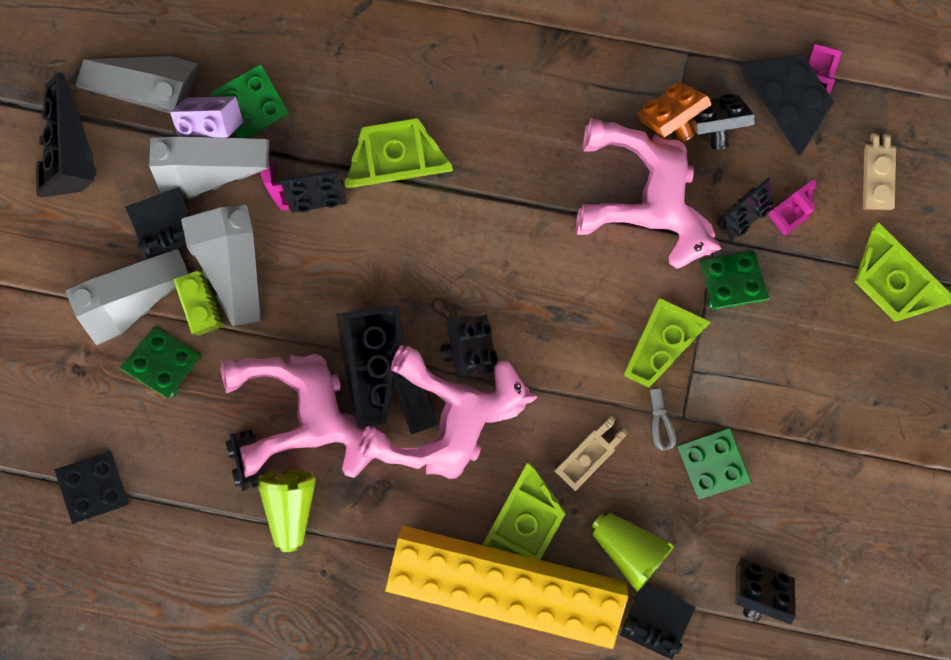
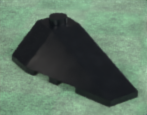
M58 72L45 86L42 118L47 120V125L39 139V145L44 146L43 160L37 161L36 196L38 197L82 192L96 178V168L93 164V154L64 73Z
M399 305L336 313L356 426L361 428L386 424L394 371H391V364L399 344H401L403 335Z

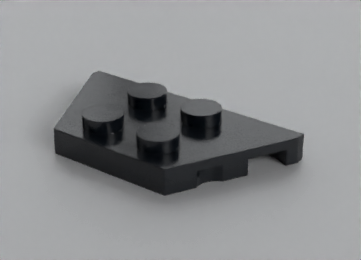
M803 54L741 64L740 67L798 156H800L834 104L833 99Z

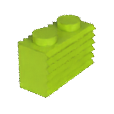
M195 271L173 280L192 334L199 336L224 326V323L221 322L223 318L219 317L221 314L218 312L219 308L216 307L217 302L214 301L216 297L212 296L214 292L210 291L212 288L209 286L210 281L205 279L201 272Z

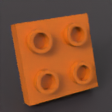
M680 82L667 88L666 93L657 99L645 103L643 108L635 114L640 123L661 136L666 137L674 131L677 140L684 142L691 139L695 134L689 124V120L712 104L706 94Z

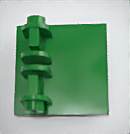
M261 64L212 91L214 97L236 96L243 123L235 130L239 138L246 139L289 114Z
M755 251L699 260L709 297H707L709 309L719 310V308L729 306L733 308L736 305L744 306L747 303H761V301L770 299Z
M154 326L121 365L120 369L166 399L170 396L174 398L179 391V384L198 362L201 355Z
M724 428L714 432V434L677 446L698 500L752 482L731 428Z

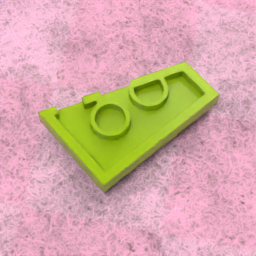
M658 298L622 376L649 388L711 322Z

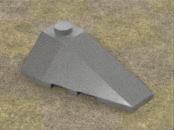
M173 56L84 59L75 86L171 114L170 111L184 99L189 98L199 65Z
M207 137L150 138L149 167L160 193L179 187L184 200L198 197L200 193L211 189L216 190L221 188L223 184L233 180H241L269 169V140Z
M247 205L221 207L181 219L187 248L200 263L203 269L201 271L202 274L212 284L217 293L216 298L232 326L261 321L254 236Z
M175 249L93 278L65 290L76 318L94 343L99 345L124 334L131 328L130 326L147 314L150 308L161 298L166 297L176 288L173 281L175 278L190 273L180 249Z

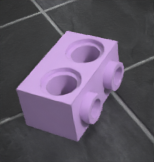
M236 96L186 98L170 111L178 137H229L243 123Z

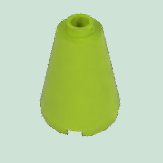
M285 469V474L276 476V471H270L258 476L257 485L273 543L282 552L296 551L297 547L303 544L316 483L315 475L313 476V473L310 471Z
M611 512L607 516L602 513L592 525L595 529L592 535L637 591L645 585L674 547L669 541Z

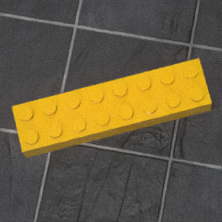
M404 525L397 540L386 586V592L611 649L614 647L628 598L626 581Z

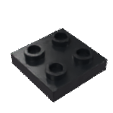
M731 93L723 94L717 99H711V106L689 120L697 134L711 132V148L715 150L729 147L728 129L755 125L754 113L739 95Z
M487 315L447 320L446 326L450 343L441 345L440 352L450 351V353L443 354L441 357L445 362L454 360L458 378L494 372V366L498 362V355L494 349L491 336L492 328L488 322Z
M740 558L736 565L735 604L744 607L743 615L748 620H751L755 613L753 622L760 621L763 614L791 625L796 618L795 578L786 573L761 566L756 562Z

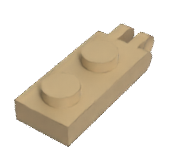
M872 133L870 144L865 145L863 209L892 210L895 208L896 146L891 145L890 134H883L881 145H879V134Z

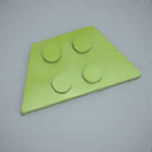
M418 118L362 127L358 146L352 157L351 168L348 177L345 179V187L348 189L451 172L453 169L452 164L443 155Z
M879 222L876 223L871 229L854 282L894 322L950 305L951 293Z
M527 461L482 545L540 560L564 518L565 510L530 462Z

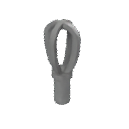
M661 389L650 390L653 405L652 413L654 416L652 423L654 445L662 451L672 449L676 443V436L673 425L667 416V410L664 407ZM660 417L663 419L667 429L668 445H663L660 441Z

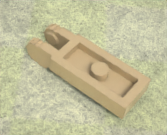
M612 415L596 431L593 430L554 470L574 491L615 451L614 448L628 434V431L623 428L614 435L609 443L601 437L606 430L614 425L616 419Z

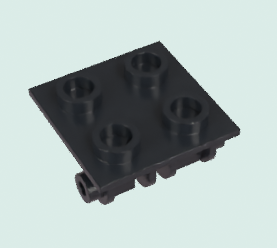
M337 170L280 179L292 213L308 212L312 209L325 207L334 208L338 205L347 204L343 191V179H340Z
M769 177L758 187H753L742 197L743 199L740 198L737 205L733 204L731 206L732 209L729 208L719 216L720 220L717 222V225L723 231L727 229L730 241H733L737 236L741 237L746 234L753 222L758 218H764L771 211L773 199Z
M179 187L125 206L140 241L138 248L141 253H145L147 259L187 245L181 219L191 215Z
M252 430L240 432L241 438L236 439L234 433H229L231 440L225 441L229 458L235 457L237 468L232 469L235 486H241L242 491L247 490L248 483H252V488L258 487V476L263 474L262 467L256 474L245 477L239 451L241 447L256 442V435L252 434Z
M111 451L54 469L72 524L129 505Z
M645 583L639 590L619 635L672 660L674 655L679 654L681 651L682 643L680 641L696 607Z

